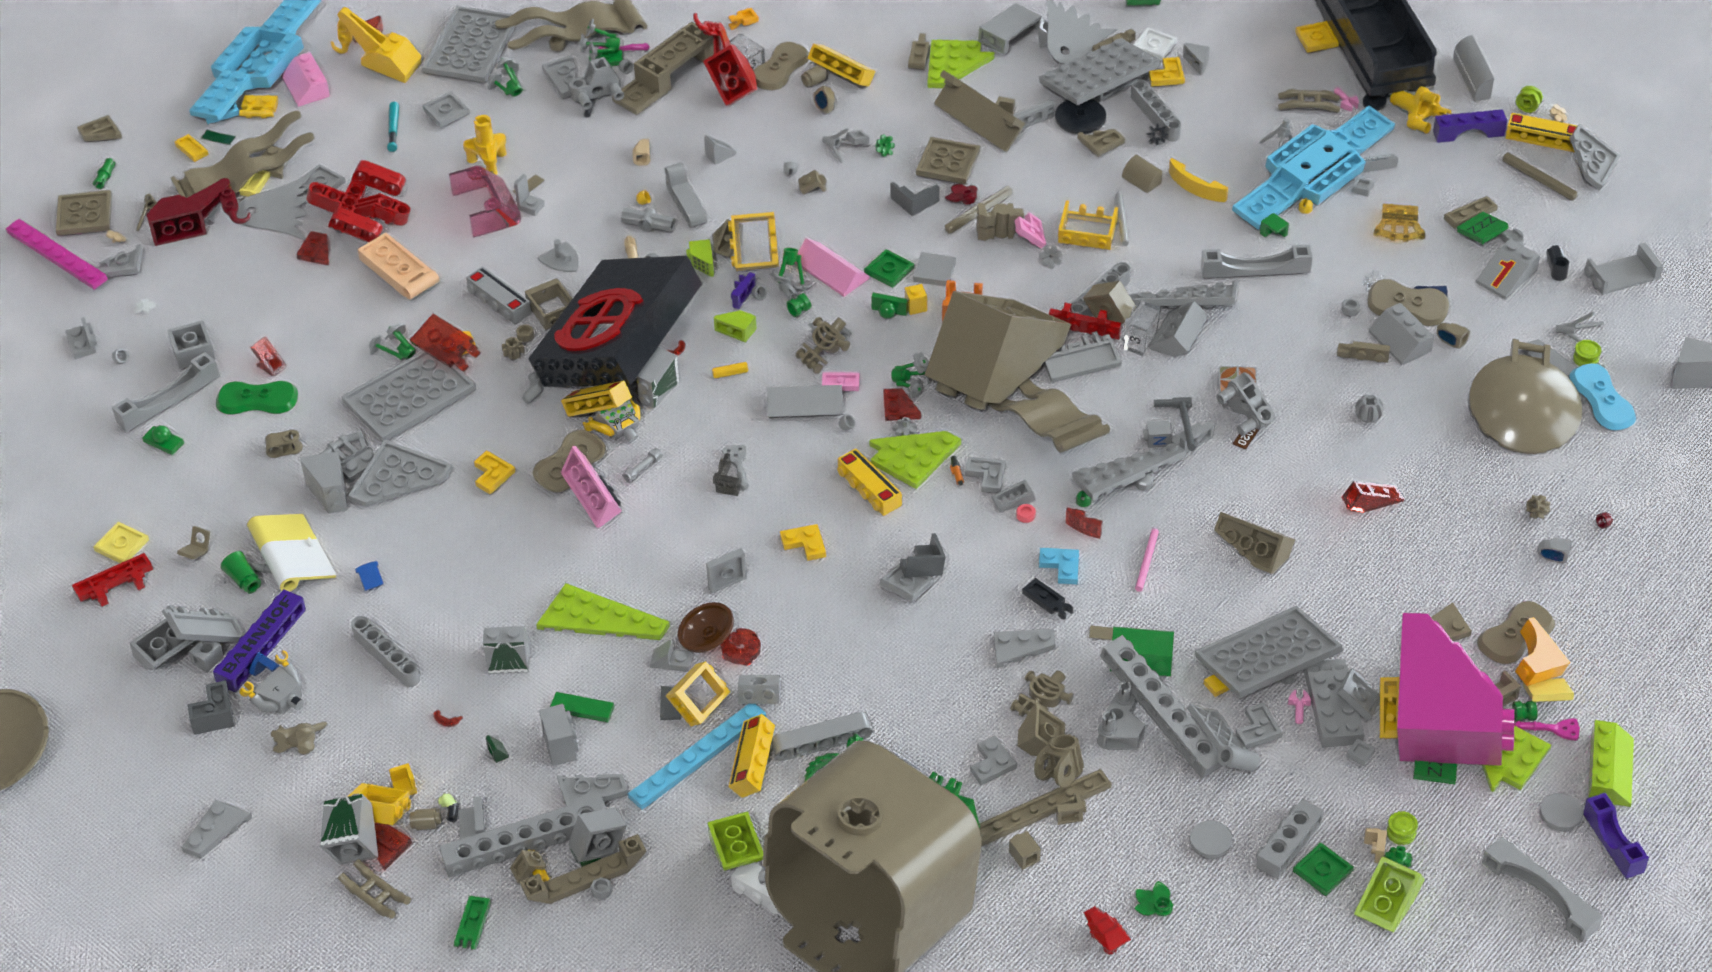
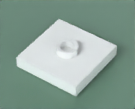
M1146 28L1133 45L1162 61L1177 43V38L1151 28Z

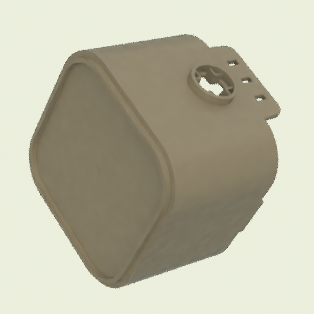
M864 740L852 743L774 806L770 812L768 833L764 836L762 865L766 867L765 884L773 904L779 913L793 926L783 936V946L818 972H833L837 966L840 969L836 972L906 971L961 922L973 908L982 842L980 829L972 812L957 796L886 748ZM843 926L845 929L851 926L858 928L861 941L857 943L851 939H847L844 943L837 941L836 938L839 931L836 928ZM807 943L805 947L800 948L802 944ZM821 954L823 955L819 961L816 960Z

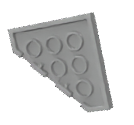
M384 439L348 497L350 501L369 506L444 483L453 467L448 462Z

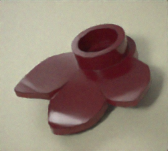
M962 184L952 185V193L944 198L952 202L962 201L963 204H972L976 201L978 188L974 185L967 187Z

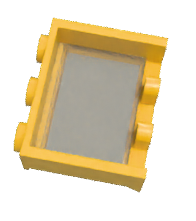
M1066 200L1058 229V243L1111 250L1118 221V207L1114 208L1112 217L1104 215V208L1102 206L1097 207L1096 214L1087 213V206L1085 204H1080L1079 212L1069 211V201Z
M774 212L731 215V221H728L729 232L733 234V238L730 239V249H734V256H731L732 267H735L736 272L779 267Z

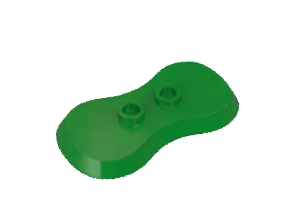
M239 381L229 382L220 389L216 398V407L220 412L230 415L251 410L280 414L291 410L295 406L298 399V390L287 381H274L262 385H252Z

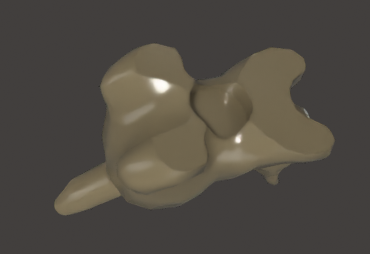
M324 721L314 725L300 723L295 727L287 729L279 725V729L272 730L270 733L273 741L277 743L273 747V751L275 753H282L296 747L299 754L305 755L310 753L315 748V732L322 730L327 725V722Z

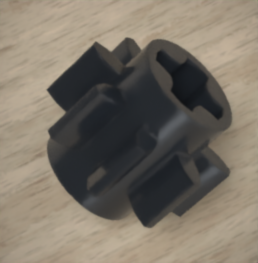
M1158 123L1155 125V128L1149 126L1151 131L1146 133L1150 137L1148 142L1155 141V145H1158L1160 140L1164 143L1165 140L1163 138L1168 135V133L1164 132L1165 126L1159 128ZM1154 131H1155V132H1156V131H1160V133H1159L1160 138H1159V137L1154 138V135H1155Z

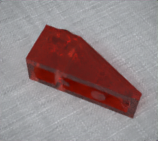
M1353 481L1341 497L1346 504V508L1352 512H1368L1405 500L1395 485Z

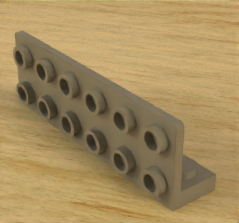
M943 70L940 76L945 79V86L934 104L1003 151L1008 152L1026 123Z

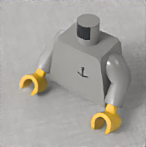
M285 650L281 651V654L284 656L283 660L277 654L275 656V662L282 664L283 668L279 666L255 689L250 682H245L244 684L245 688L249 691H246L243 687L240 689V695L243 697L249 696V700L262 712L284 714L291 707L300 710L304 705V700L301 699L302 683L293 665L288 663V653Z

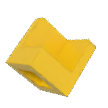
M409 763L389 769L393 788L409 791V796L417 794L414 776Z

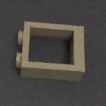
M557 278L525 291V297L530 301L531 311L545 330L554 325L572 300V297ZM556 297L564 304V307L544 314L538 306Z

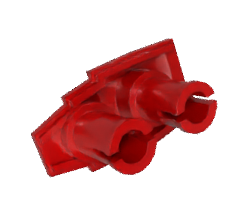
M1095 906L1084 912L1087 919L1086 924L1091 930V937L1103 946L1106 954L1112 955L1113 951L1116 953L1117 948L1131 941V938L1116 918H1112L1107 912H1102Z

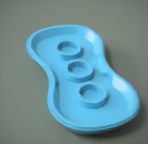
M1586 364L1570 372V380L1575 385L1577 391L1588 399L1596 420L1602 426L1610 430H1622L1635 423L1636 414L1633 406L1614 389L1610 375L1604 367L1599 364Z

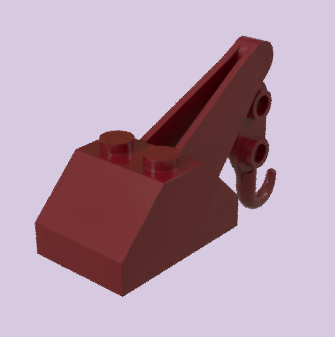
M222 178L189 197L178 194L161 198L146 215L154 245L159 246L206 235L204 219L220 201L224 213L236 224L248 222L251 218V213L248 212L245 218H237L239 206L235 192L231 190L230 180Z

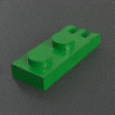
M469 895L454 940V947H459L461 940H463L462 948L467 949L471 942V949L476 950L491 905L490 898Z

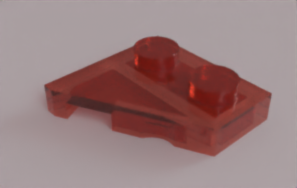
M310 231L296 254L297 259L329 266L327 234Z
M902 388L883 389L885 421L902 420L903 417H908L911 420L921 419L920 410Z
M375 822L378 849L377 860L385 871L412 844L410 837L394 827Z

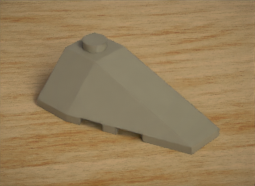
M1220 512L1214 531L1235 547L1254 567L1271 574L1289 558L1295 542L1294 538Z

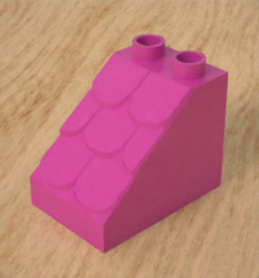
M1403 613L1397 724L1399 760L1502 766V751H1514L1515 709H1503V695L1489 676L1477 668L1459 642H1453L1437 621H1434L1429 614Z

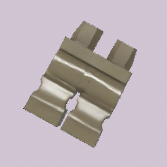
M977 203L976 230L978 240H994L995 237L1013 239L1014 233H1017L1014 220L1019 216L1024 219L1023 208H1014L1013 203H1008V205L996 204L992 211L988 212L984 204Z

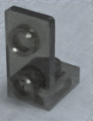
M726 453L719 462L718 473H715L713 476V484H715L717 493L738 496L740 492L739 478L727 476L731 462L730 454Z

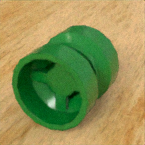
M804 293L799 294L796 299H791L786 303L787 309L793 317L801 315L802 311H808L812 307L811 301Z
M1530 700L1526 703L1521 701L1512 703V709H1515V722H1521L1524 719L1529 721L1537 720L1536 702Z

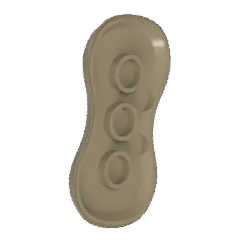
M788 41L777 45L772 52L771 58L753 71L757 87L771 91L784 87L789 80L790 74L809 61L807 59L809 55L808 50L800 44Z
M1381 279L1374 282L1367 298L1368 307L1379 316L1385 309L1401 303L1425 326L1439 325L1445 320L1449 310L1448 297L1442 291L1434 288L1412 289L1392 279Z
M576 430L569 433L556 453L540 460L534 466L532 472L534 479L551 492L560 493L566 491L570 486L562 476L561 471L572 446H576L586 456L590 464H593L604 456L606 451L604 442L598 436L586 430Z
M1524 601L1515 605L1510 610L1502 624L1482 632L1478 637L1477 645L1481 652L1493 661L1501 664H1510L1519 660L1527 647L1520 630L1528 619L1534 617L1547 634L1553 631L1555 620L1541 605L1532 601Z

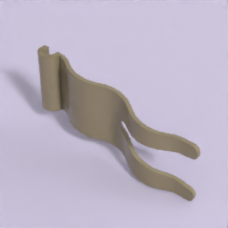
M614 0L613 4H606L600 1H586L563 12H552L540 7H528L519 10L510 17L495 21V27L499 29L513 27L530 19H544L566 27L560 28L553 25L536 27L523 37L508 42V48L512 50L523 48L535 40L547 36H554L573 42L580 41L581 34L586 35L587 27L592 18L594 19L593 24H595V28L602 31L615 30L622 33H633L637 25H640L645 30L647 29V24L631 0ZM593 32V34L590 33V35L587 37L585 36V38H589L597 32Z
M295 110L284 115L264 135L244 139L236 143L224 158L215 165L184 171L185 176L181 180H176L175 176L170 178L178 194L184 197H189L222 178L230 180L231 190L236 194L257 172L279 167L290 160L303 145L314 140V134L308 132L296 137L286 148L274 155L249 157L255 152L271 147L278 141L290 124L301 118L300 111Z
M1029 378L1020 384L1018 388L1024 396L1034 400L1012 401L1005 399L1002 403L988 402V405L994 410H1009L1018 414L1037 435L1052 438L1053 444L1059 453L1110 433V426L1108 424L1102 425V419L1098 415L1083 413L1062 391L1054 388L1041 389L1033 384Z

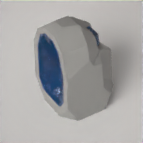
M1559 538L1543 540L1539 542L1538 554L1548 561L1567 563L1573 541Z

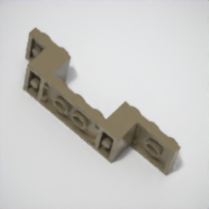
M688 23L634 63L635 79L621 89L624 93L623 99L617 101L612 95V101L638 115L672 90L670 78L672 72L693 57L703 62L714 55L713 36L705 35L695 23Z

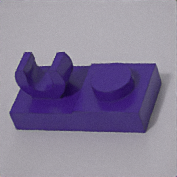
M749 272L747 276L739 275V282L734 281L736 289H733L731 293L733 308L740 309L751 294L752 288L756 286L755 273Z

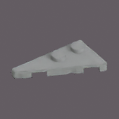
M141 244L135 245V250L129 253L124 251L118 253L116 256L99 262L100 266L96 268L106 274L107 277L139 273L143 248Z

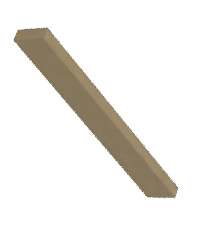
M1099 769L1074 780L1067 787H1059L979 824L981 847L1055 814L1057 805L1074 803L1075 793H1079L1081 800H1085L1111 788L1112 783L1104 772Z

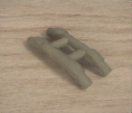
M1288 89L1278 93L1279 99L1297 96V100H1289L1278 104L1279 111L1292 108H1316L1336 113L1340 111V107L1331 102H1321V98L1339 101L1340 96L1328 90ZM1304 97H1314V102L1304 101Z
M360 859L356 860L353 865L367 879L361 887L344 872L338 877V880L349 892L356 895L383 917L393 919L396 915L394 910L382 904L390 896L399 903L408 905L411 902L409 896L404 895V893L393 888L377 876ZM376 885L383 892L374 899L367 892Z

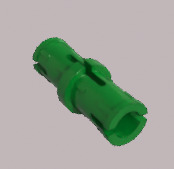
M106 158L103 166L98 169V175L93 181L95 188L102 189L107 179L111 177V171L116 165L115 161L112 163L113 159Z

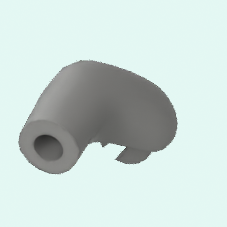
M536 372L528 375L530 386L522 396V399L527 404L535 399L542 390V382Z

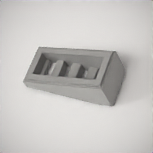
M1026 480L991 496L999 512L1036 500ZM1003 499L1005 503L1001 504L999 500Z

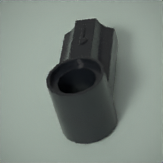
M1552 245L1546 251L1551 267V277L1554 280L1562 281L1567 278L1569 260L1565 258L1562 248L1558 245Z

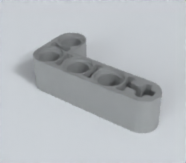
M680 162L665 167L667 190L688 226L691 228L707 223L705 210L687 182L684 164Z

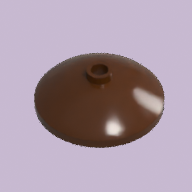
M718 602L705 603L694 608L683 618L679 625L677 636L680 644L686 650L696 653L710 651L718 647L727 639L733 629V613L726 605Z

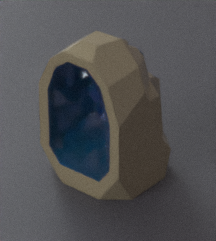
M822 86L814 93L813 101L819 110L829 114L834 110L835 94L830 87Z
M1445 322L1438 325L1436 334L1442 342L1453 348L1460 349L1467 342L1470 330L1458 324Z

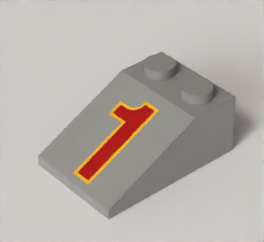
M1509 239L1499 248L1476 279V283L1506 299L1537 272L1540 255Z

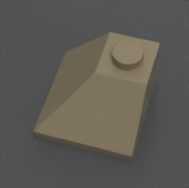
M1035 704L1018 729L1017 746L1031 756H1038L1040 751L1050 744V740L1053 737L1065 734V722L1040 705Z

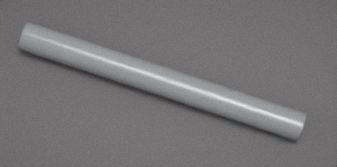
M1117 193L1115 196L1118 207L1121 242L1123 246H1127L1129 241L1122 193Z

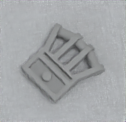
M361 429L353 434L339 436L337 441H331L327 444V448L322 453H319L324 454L338 451L343 475L350 483L361 477L375 455L369 446H366ZM359 440L361 449L357 450L350 442ZM343 446L351 455L347 457L338 448Z

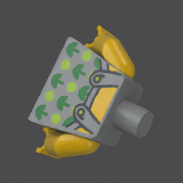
M630 398L619 407L597 411L595 420L592 417H588V423L582 422L586 431H598L615 440L625 436L627 441L631 443L638 438L634 430L637 428L640 420V406Z

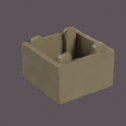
M1121 281L1093 285L1083 297L1094 317H1098L1100 309L1106 310L1107 320L1121 322V324L1127 323L1138 310Z

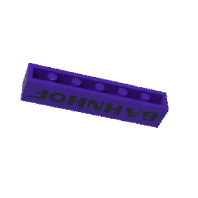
M283 589L274 598L270 606L262 612L258 620L250 626L246 634L239 639L234 648L227 653L222 662L216 665L213 671L215 681L226 680L228 690L236 693L252 675L249 673L251 664L258 652L267 657L306 611L303 597Z

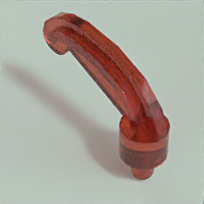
M680 340L677 348L667 351L679 356L685 350L686 344Z
M436 710L433 714L434 719L445 727L455 726L463 719V716H454L448 719L440 715V710Z

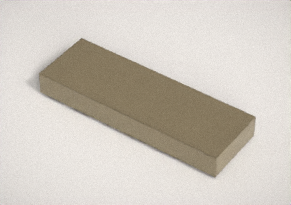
M1485 196L1444 214V220L1456 229L1459 225L1481 212L1490 214L1497 211L1498 205L1488 196Z

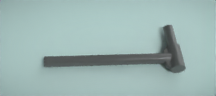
M1176 397L1154 400V407L1180 409L1187 446L1190 451H1194L1196 446L1187 408L1192 407V398Z

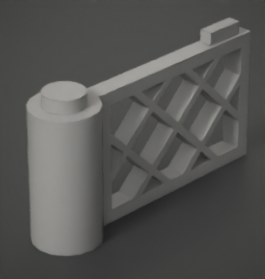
M1193 704L1188 706L1189 712L1217 748L1219 764L1249 772L1258 769L1260 764L1259 755L1244 747L1218 710Z

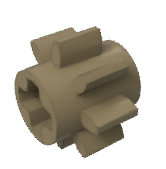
M516 337L506 339L505 344L501 345L504 357L507 356L511 360H516L520 358L521 353H525L523 341H519Z
M1532 495V498L1526 502V511L1531 513L1530 517L1544 519V516L1550 513L1551 503L1545 501V496Z

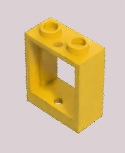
M705 661L695 664L669 691L666 697L690 726L701 724L730 693V690L727 688L726 683L716 675L713 667ZM699 675L704 678L717 694L701 712L684 693Z
M361 783L347 796L363 794L372 803L374 822L394 825L411 807L409 791Z

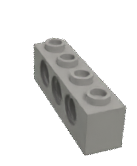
M1301 799L1297 805L1294 804L1289 811V816L1286 819L1283 818L1279 823L1278 830L1270 834L1264 848L1260 847L1255 856L1257 858L1256 868L1279 880L1322 824L1324 810L1304 799Z

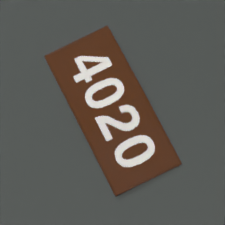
M1253 429L1245 436L1239 434L1233 445L1246 450L1259 430Z

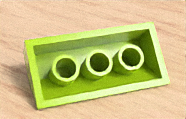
M1595 720L1591 734L1588 798L1606 793L1613 805L1631 807L1634 738L1615 722Z

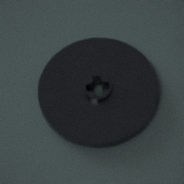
M1092 99L1079 105L1066 100L1056 108L1055 120L1062 129L1076 134L1083 132V134H1087L1100 129L1104 125L1106 111L1100 103Z

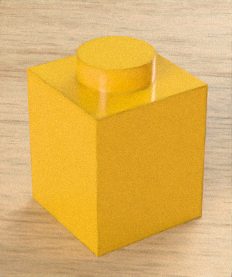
M918 284L904 287L905 299H908L909 314L927 312V294L923 285Z

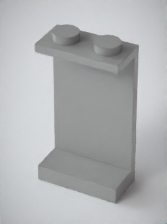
M1015 3L979 27L978 41L1005 54L1008 52L1009 40L1029 27L1038 31L1039 21L1042 16Z
M1644 242L1638 245L1636 255L1600 265H1596L1591 257L1587 258L1584 271L1586 276L1593 282L1595 288L1604 295L1660 279L1663 265Z

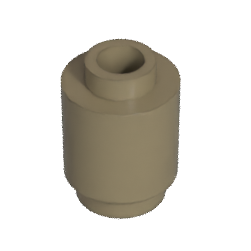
M817 65L805 71L801 75V81L805 87H813L826 80L827 72L823 67Z
M436 808L418 809L415 812H410L411 829H416L417 831L437 829L438 824L442 823L441 812H437Z

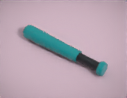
M392 101L389 104V143L387 144V149L390 152L397 150L396 136L399 104L396 101Z

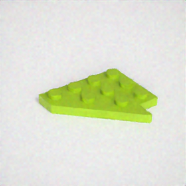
M931 39L928 88L943 89L945 79L940 76L943 70L960 80L995 59V52H981V42L975 40Z
M948 431L878 438L869 441V446L878 451L871 458V463L876 468L915 489L961 445V438Z
M1514 725V751H1502V766L1482 765L1490 790L1494 792L1501 781L1521 790L1551 750L1552 745Z

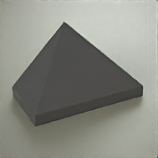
M675 685L661 686L660 720H681V714L666 697Z

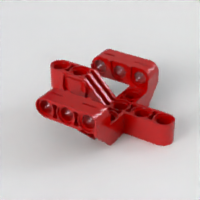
M367 160L359 161L346 192L319 182H312L309 185L306 197L307 202L311 205L333 213L329 221V228L341 230L342 233L367 242H371L379 237L383 230V226L379 222L370 218L374 219L376 217L384 220L386 224L393 223L403 226L407 223L410 214V206L381 193L363 198L367 186L393 196H398L406 183V178L402 174Z

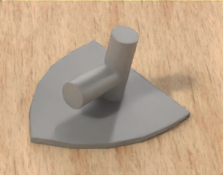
M554 240V248L538 257L539 261L554 270L577 272L579 265L578 255L566 241L561 244V240Z

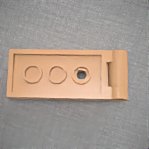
M388 233L382 234L358 249L359 259L409 300L440 282L439 276L434 270L425 265Z

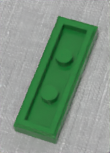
M561 692L555 693L550 705L552 707L563 704L565 711H569L571 716L609 723L615 707L613 702Z

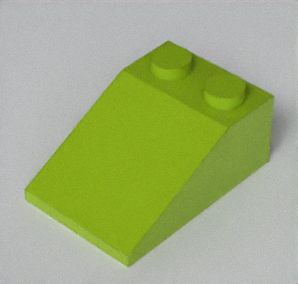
M748 811L707 822L710 842L724 871L763 860V850Z
M1382 856L1354 915L1394 933L1415 901L1425 881L1422 874Z

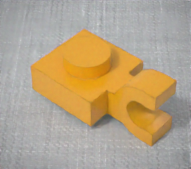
M752 8L737 11L736 15L728 16V19L733 22L728 24L731 30L736 29L741 23L743 26L759 22V16Z

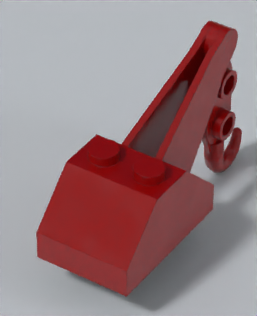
M694 13L693 19L699 30L705 35L713 36L714 55L703 62L726 106H730L757 90L755 74L744 55L735 45L730 43L722 23H714L712 21L701 23L697 17L698 14Z

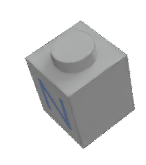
M1169 420L1147 421L1146 429H1143V440H1147L1148 448L1166 447L1168 444H1171L1172 432Z

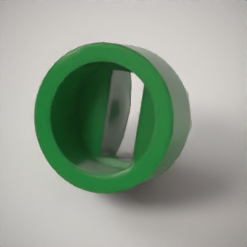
M1083 490L1079 491L1076 496V504L1080 507H1088L1091 504V498Z

